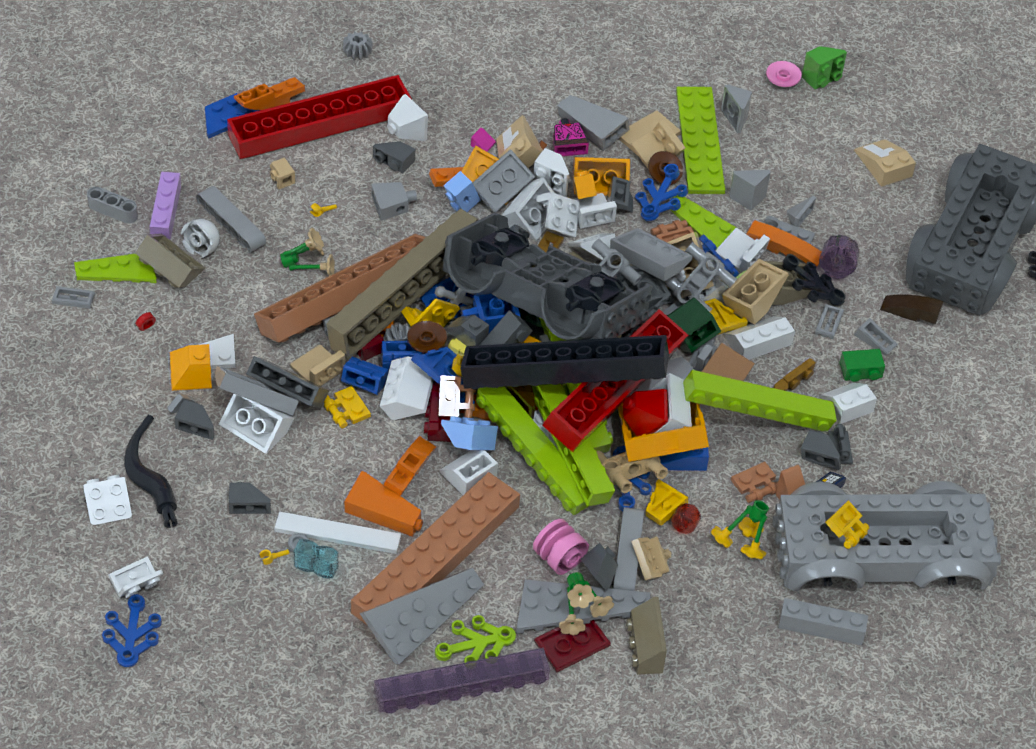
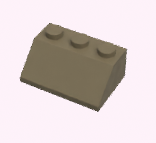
M162 233L147 234L135 252L142 263L151 265L156 274L162 277L165 276L169 279V284L175 288L186 287L206 268Z
M653 597L632 609L630 618L626 620L627 631H631L632 635L629 636V648L634 649V654L631 657L632 667H636L637 675L663 673L667 649L659 597Z

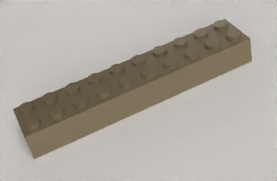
M460 208L442 225H439L434 232L426 236L420 244L412 248L406 256L399 259L392 268L385 271L378 280L372 282L364 292L358 294L350 304L344 306L336 316L330 318L326 325L331 349L336 353L341 350L345 354V359L349 360L402 314L401 311L406 306L410 307L448 274L443 271L445 240L447 236L478 221V219Z

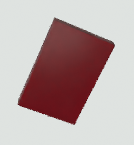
M594 620L584 624L585 630L580 631L577 635L563 634L561 629L556 627L534 638L535 644L556 673L611 646V642Z

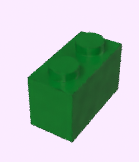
M880 349L842 351L839 363L844 381L851 380L856 382L860 379L877 380L883 377L885 364Z

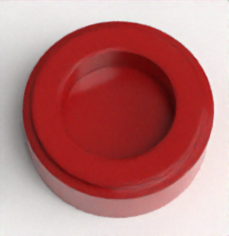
M146 312L136 320L135 324L140 331H144L155 324L156 318L151 312Z

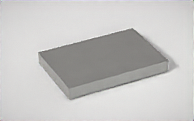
M510 149L473 182V185L484 203L493 212H497L533 180L535 176Z

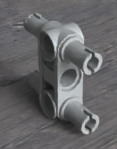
M597 239L593 243L591 248L603 257L599 264L602 272L611 277H615L618 274L623 275L634 286L642 279V276L630 266V262L616 249H610L601 239ZM620 258L621 263L618 266H613V260Z
M692 242L685 252L692 255L698 261V266L685 282H680L675 277L665 281L662 280V282L673 291L674 296L681 303L684 304L695 297L710 312L712 308L699 298L702 290L713 277L720 279L729 288L737 278L724 268V264L717 257L713 256L710 252L705 253ZM708 260L716 262L717 266L714 270L706 268ZM685 289L689 290L692 294V297L688 300L681 297V292Z

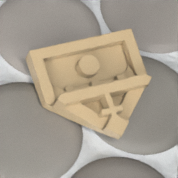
M657 536L651 539L645 537L631 541L645 581L662 577V574L669 572L667 559L671 558V552L669 549L664 550L661 547Z

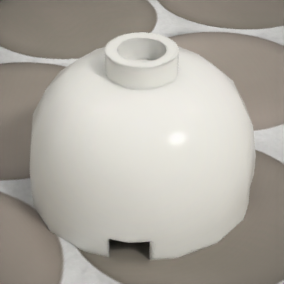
M196 219L188 222L182 228L181 235L184 234L183 246L191 254L194 255L195 251L201 255V258H204L216 250L220 236L216 226L211 221ZM205 244L208 248L204 252H199L194 247H200Z

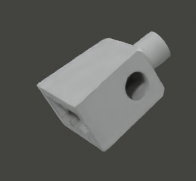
M401 182L371 184V196L380 221L408 212V203L417 201L416 191L405 192Z

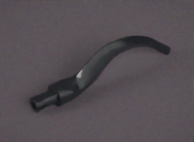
M147 415L127 445L124 465L130 480L152 495L157 512L163 516L164 526L171 528L169 520H171L173 527L178 524L174 512L177 509L173 490L163 475L148 469L139 459L138 447L140 438L154 420L153 416Z

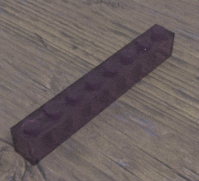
M544 648L374 680V692L379 712L394 713L401 708L414 709L419 705L427 703L435 705L442 700L450 699L451 701H456L468 695L476 697L488 691L497 693L504 688H521L529 683L542 684L549 680L550 667Z

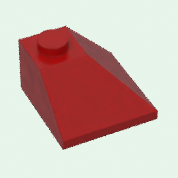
M666 389L635 391L624 400L623 417L636 436L653 434L668 422Z

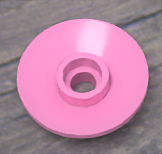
M777 61L768 66L766 76L771 83L777 86L791 87L800 82L802 73L791 62Z

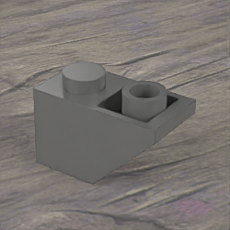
M401 141L373 145V158L375 161L389 166L393 171H399L403 174L415 162L416 149Z

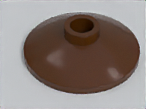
M656 152L648 162L650 175L656 182L662 184L665 179V173L662 169L668 164H676L680 174L670 185L676 184L683 175L681 161L671 152Z
M421 321L411 326L407 333V340L413 349L427 353V351L442 348L447 341V333L436 322Z

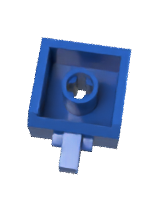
M492 294L474 295L473 308L462 310V317L469 315L477 316L489 325L490 333L509 310L520 316L518 307L505 300L498 299Z

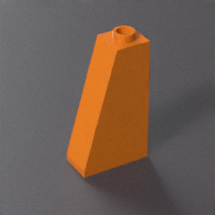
M361 471L344 501L345 513L412 537L416 531L421 530L423 525L419 508L364 471Z

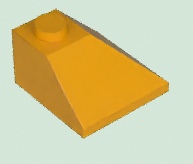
M209 344L188 345L170 352L172 391L212 389Z

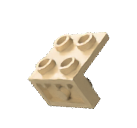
M664 119L658 122L652 131L631 143V147L647 168L650 158L656 152L668 151L679 157L685 149V146Z
M318 345L293 361L290 365L302 378L322 386L343 372L345 354L340 350L331 355L322 345Z

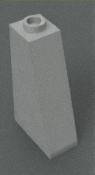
M570 95L557 105L559 116L569 119L570 123H580L587 139L603 151L630 130L629 120L626 116Z

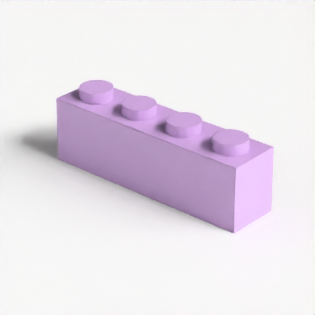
M161 172L150 223V234L162 233L171 240L181 191L180 173Z

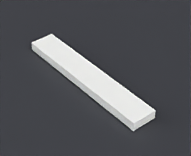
M279 512L274 528L275 532L290 535L300 533L312 539L397 554L401 540L400 533Z

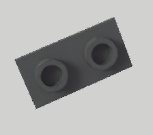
M836 424L833 431H828V435L840 454L841 464H853L848 431H846L843 424Z

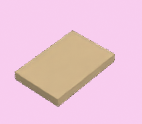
M656 110L630 125V130L621 136L619 140L636 154L631 147V143L652 131L661 120L664 119L676 136L681 134V130Z

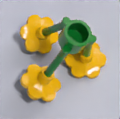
M756 500L752 506L748 505L745 511L729 527L722 530L715 526L711 533L719 544L729 548L733 543L729 535L738 525V528L742 530V534L745 537L755 539L752 540L751 546L743 545L740 551L750 558L763 559L766 556V552L759 548V539L764 531L763 526L767 519L766 514L769 511V507L763 501Z

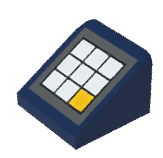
M830 471L816 482H829L841 488L845 485L846 477Z

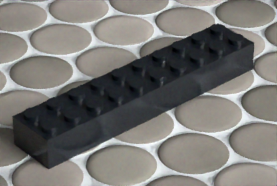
M666 335L466 346L460 369L464 389L498 388L504 386L518 387L523 385L538 386L542 384L558 385L561 383L578 384L580 382L598 383L600 381L618 382L621 380L638 381L641 379L658 380L666 378L669 351Z

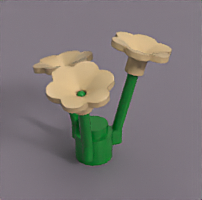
M314 228L309 230V239L305 240V243L280 254L284 268L289 267L290 271L295 269L327 270L329 276L334 274L335 261L332 254H329L327 263L296 265L299 262L298 255L310 250L311 252L317 249L322 256L324 255L322 249L324 243L319 232L315 231Z
M574 572L567 577L569 587L566 590L568 593L569 615L565 621L559 623L561 632L571 635H577L586 628L582 619H576L574 607L586 608L589 602L593 601L594 604L590 606L593 617L605 616L614 607L611 596H597L590 587L589 581H585L581 573Z

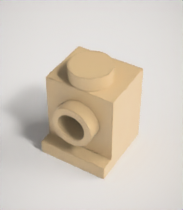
M285 157L271 162L270 168L272 171H270V176L273 181H277L278 189L295 184V171Z

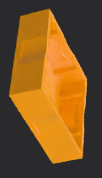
M690 402L692 426L636 436L623 417L622 403L618 407L628 462L709 447L700 404Z

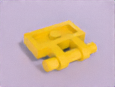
M353 386L335 392L334 397L336 400L331 399L327 395L324 401L325 409L328 412L330 411L333 415V421L335 424H339L341 428L347 427L348 423L346 420L350 419L352 424L371 417L370 411ZM342 407L344 412H340L337 408Z
M849 500L825 522L838 538L842 535L845 536L844 547L847 549L855 547L859 540L867 535L869 525L859 520L862 515Z

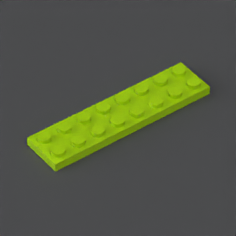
M677 86L676 94L682 144L685 146L683 154L688 194H725L712 87Z

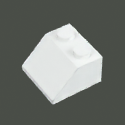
M851 383L820 395L821 399L834 403L836 419L839 424L874 412L877 400L868 385L861 383Z

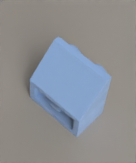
M450 416V420H441V424L454 447L468 450H495L498 426L490 425V421H476L474 418Z

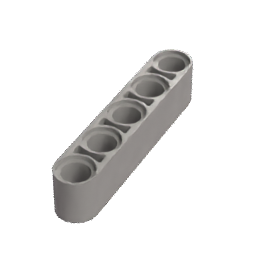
M211 186L196 195L198 203L202 204L204 209L210 215H213L215 220L221 226H224L232 237L235 236L238 239L237 242L243 248L249 250L248 253L266 244L264 234L215 186Z
M627 507L623 509L617 556L618 567L615 572L613 589L635 590L638 559L631 541L641 538L644 510Z

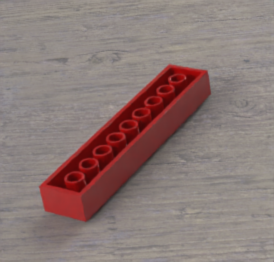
M399 75L227 119L228 136L239 159H244L387 121L388 115L403 95L406 94L411 100L412 98Z
M659 309L630 336L666 335L670 357L688 337V334ZM647 379L638 381L621 380L618 382L600 381L598 383L582 382L550 413L542 426L573 453Z

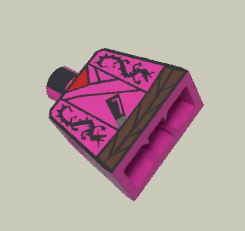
M563 118L559 121V124L554 125L553 152L562 156L588 154L589 141L580 123H570L569 119Z

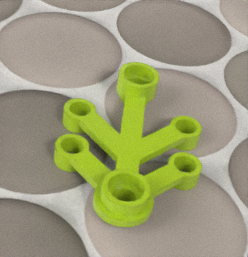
M476 615L472 618V627L476 630L482 629L491 635H481L464 627L462 621L455 620L451 627L452 633L462 635L471 640L452 645L440 643L435 648V656L440 661H447L453 653L475 648L472 654L464 659L465 668L473 670L477 667V661L487 645L495 643L493 649L485 653V662L493 665L497 663L498 655L503 647L511 645L515 641L516 633L511 627L502 626L497 628L486 623L481 615Z

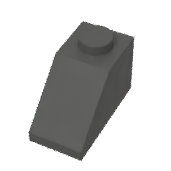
M469 315L458 317L445 328V331L466 346H478L488 336L489 325L477 316Z
M184 400L174 417L175 429L213 440L214 426L204 406L197 402Z
M809 430L801 446L802 459L840 471V454L829 435L820 431Z
M244 482L229 483V514H271V499L254 485Z
M598 543L581 560L595 579L607 590L610 588L618 564L613 559L616 556L615 553L608 546L604 548Z

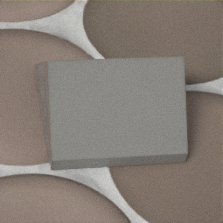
M725 85L721 111L738 134L741 133L748 117L752 91Z
M770 170L733 171L730 198L751 211L766 197Z

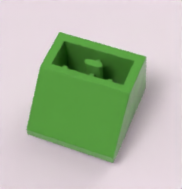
M822 46L806 52L802 78L814 89L823 88L834 80L838 81L843 75L847 52L842 49Z

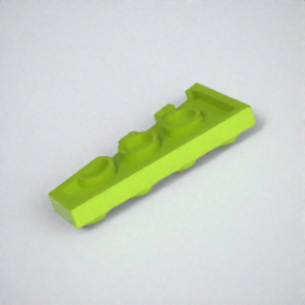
M678 195L673 197L680 200L681 207L675 211L669 210L681 221L686 220L688 226H691L692 230L700 237L704 234L717 248L737 228L686 197H679Z
M137 254L74 262L77 280H113V282L132 281L137 283L144 281L157 283L154 268L151 265L142 263Z

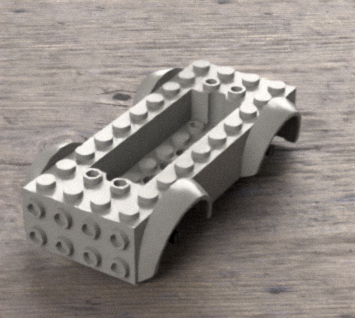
M819 481L805 484L793 491L791 495H781L779 503H776L775 506L776 515L773 516V528H777L775 544L779 545L777 560L782 565L779 571L780 579L784 580V587L792 591H799L807 582L823 578L824 586H827V584L831 586L833 584L831 577L851 579L857 583V588H862L865 582H914L920 588H925L927 584L940 578L947 577L948 585H951V583L955 585L957 584L955 576H969L979 579L982 582L980 590H985L988 586H991L993 577L997 575V566L1001 564V555L996 550L997 537L993 535L994 521L990 519L989 515L990 503L987 502L985 494H970L960 485L949 481L928 483L917 489L913 494L848 495L837 485L829 482ZM849 500L861 513L862 517L859 520L869 525L867 535L860 540H867L870 545L860 546L857 544L850 549L845 548V536L842 535L838 538L825 522ZM907 539L911 545H900L899 541ZM884 542L888 545H879V543Z

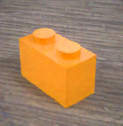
M587 170L575 172L576 176H572L576 198L582 199L597 196L593 174L588 173Z

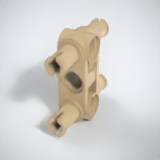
M596 451L610 481L623 493H628L632 489V483L629 479L650 471L658 479H663L668 474V469L660 463L659 457L628 462L627 452L607 458L603 452Z

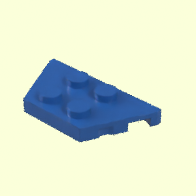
M237 93L205 106L208 139L228 131L227 119L260 110L244 108L234 99Z
M448 347L430 350L422 355L416 353L411 358V361L438 384H440L441 375L458 376L452 369L453 359L457 355ZM460 392L461 403H465V392Z

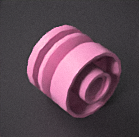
M557 519L549 523L541 530L533 543V550L543 560H546L547 564L558 575H563L576 567L589 550L588 542L579 533H574L573 527L564 519Z

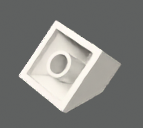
M406 94L403 95L388 115V131L401 139L427 140L428 115Z
M600 233L567 244L569 247L596 260H603V257L591 247L597 239H601L610 248V239L615 238V233Z

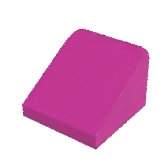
M481 127L471 137V146H478L486 152L496 143Z

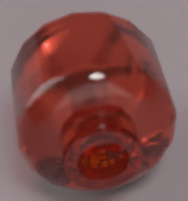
M687 503L680 504L671 517L674 529L683 534L692 533L701 520L698 508L693 504Z

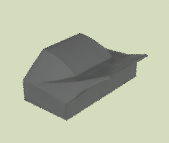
M613 176L608 189L607 202L615 201L618 209L633 213V197L630 193L631 181Z

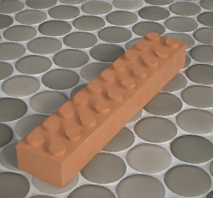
M413 234L254 313L261 335L276 342H285L290 336L303 333L306 328L322 323V320L337 315L344 306L350 304L358 294L364 292L372 282L378 280L385 271L392 268L399 259L406 256L425 237Z
M488 472L351 599V614L366 624L359 613L443 580L519 508L520 493Z

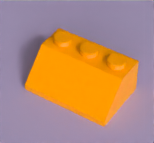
M574 157L573 176H576L575 172L583 170L592 173L596 194H608L613 176L630 181V159Z

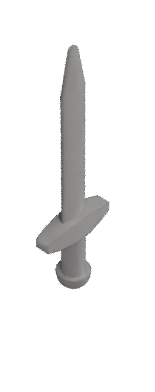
M439 286L435 290L437 297L450 299L449 303L455 305L460 303L465 305L473 304V298L465 296L466 292L460 288L456 292L446 290L443 286Z

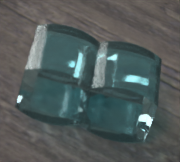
M299 539L294 549V566L305 572H314L322 578L332 579L339 567L338 551L328 546H318V544L311 540Z

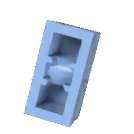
M461 171L444 185L447 192L445 195L451 201L450 205L455 211L461 208L468 212L481 201L472 181Z

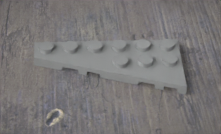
M468 568L359 614L395 664H400L471 598L484 583L473 568Z

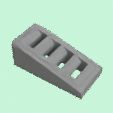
M871 318L862 324L854 334L874 349H880L881 353L885 356L898 345ZM889 343L890 345L887 348L883 346L884 344Z

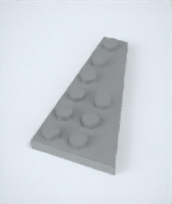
M525 579L516 634L524 633V630L528 629L539 631L543 630V627H559V623L565 621L569 615L568 593L566 590L569 585ZM590 586L597 596H611L614 607L605 616L593 617L590 611V606L594 604L592 601L589 602L586 608L574 607V615H576V619H582L584 624L596 619L607 621L609 617L616 616L627 618L630 617L632 609L650 600L651 593L612 588L605 590L602 587Z

